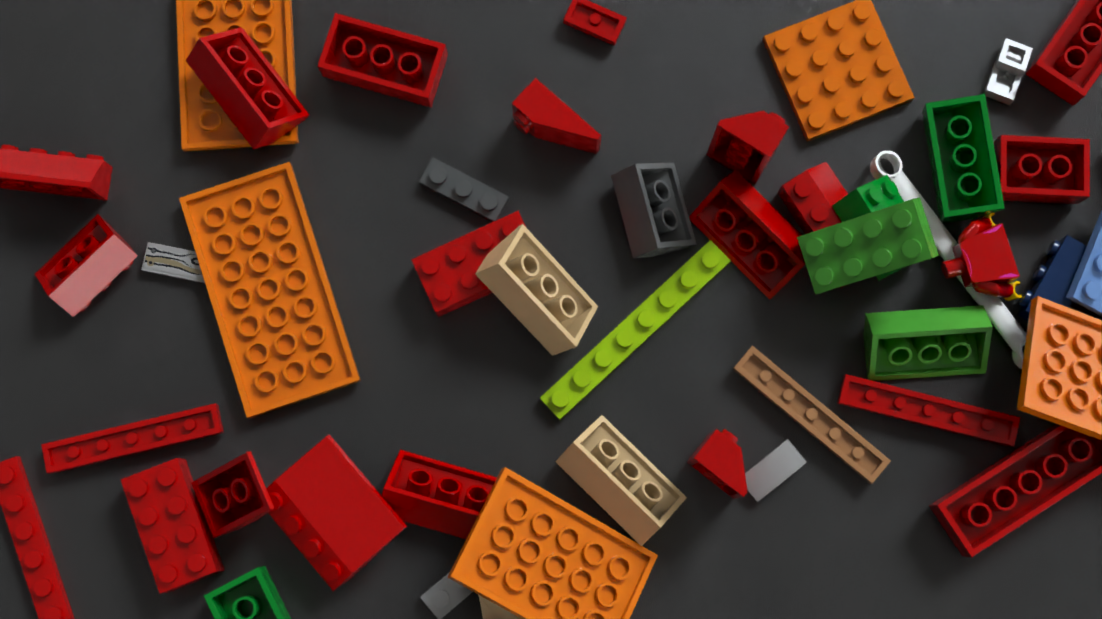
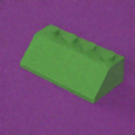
M984 306L865 313L863 337L868 380L880 381L986 373L993 326Z

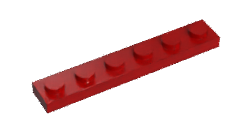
M848 374L843 375L837 404L1008 447H1014L1020 422V417Z
M214 403L41 444L46 473L52 474L224 433L219 406Z
M15 456L0 462V504L38 618L75 619L21 457Z

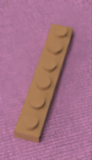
M753 345L734 366L733 370L869 484H873L891 462L890 459Z

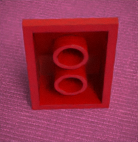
M536 77L512 102L514 125L525 135L529 132L535 138L594 154L600 151L601 134Z
M251 451L191 482L213 538L241 529L274 509Z

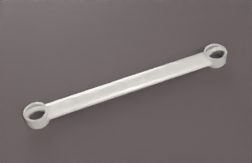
M892 151L880 152L871 161L870 172L875 179H879L888 175L890 180L897 186L898 193L904 202L920 197L938 253L944 261L954 259L953 247L958 243L902 171L903 165L900 157ZM880 159H886L894 167L893 175L886 173L881 166ZM961 275L956 276L964 286ZM965 287L978 306H984L991 323L1013 350L1012 358L1014 363L1022 369L1024 357L1022 347L1025 345L1027 333L999 297L976 292L973 287Z

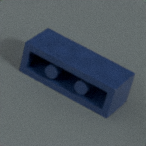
M1068 235L1058 241L1054 240L1046 251V255L1049 258L1045 265H1040L1032 277V280L1035 281L1030 291L1027 289L1023 293L1022 298L1018 302L1021 308L1017 315L1028 321L1031 300L1037 296L1069 308L1072 301L1066 298L1087 246Z

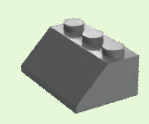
M674 162L633 164L611 175L633 259L654 257L697 245Z

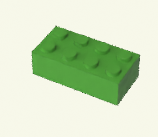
M920 197L797 237L815 295L939 256Z

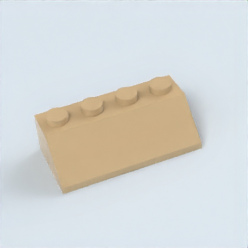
M523 224L518 226L487 254L475 273L552 356L577 347L598 308L597 304Z
M603 415L590 425L555 461L641 546L664 525L687 498Z

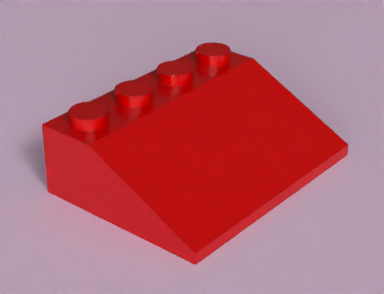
M330 434L266 488L274 506V509L268 512V514L333 591L355 576L407 527Z

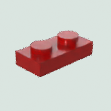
M572 0L563 19L564 24L614 46L627 21V17L588 0Z

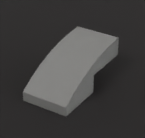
M1005 38L983 94L986 97L1010 106L1014 101L1021 77L1026 71L1033 48Z
M788 439L745 472L747 490L757 502L806 464V460Z

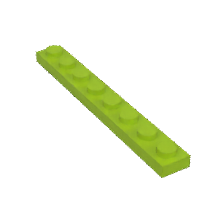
M710 240L543 394L540 400L561 420L730 263V259Z

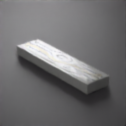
M148 242L142 271L205 283L195 251Z

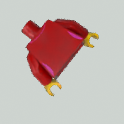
M990 213L970 222L959 235L958 244L953 247L955 258L941 263L943 274L946 279L961 275L965 287H973L976 292L1001 297L1006 301L1022 298V295H1018L1015 291V286H1019L1020 281L1012 282L1019 278L1020 274L1003 223L994 224L991 217L995 213Z

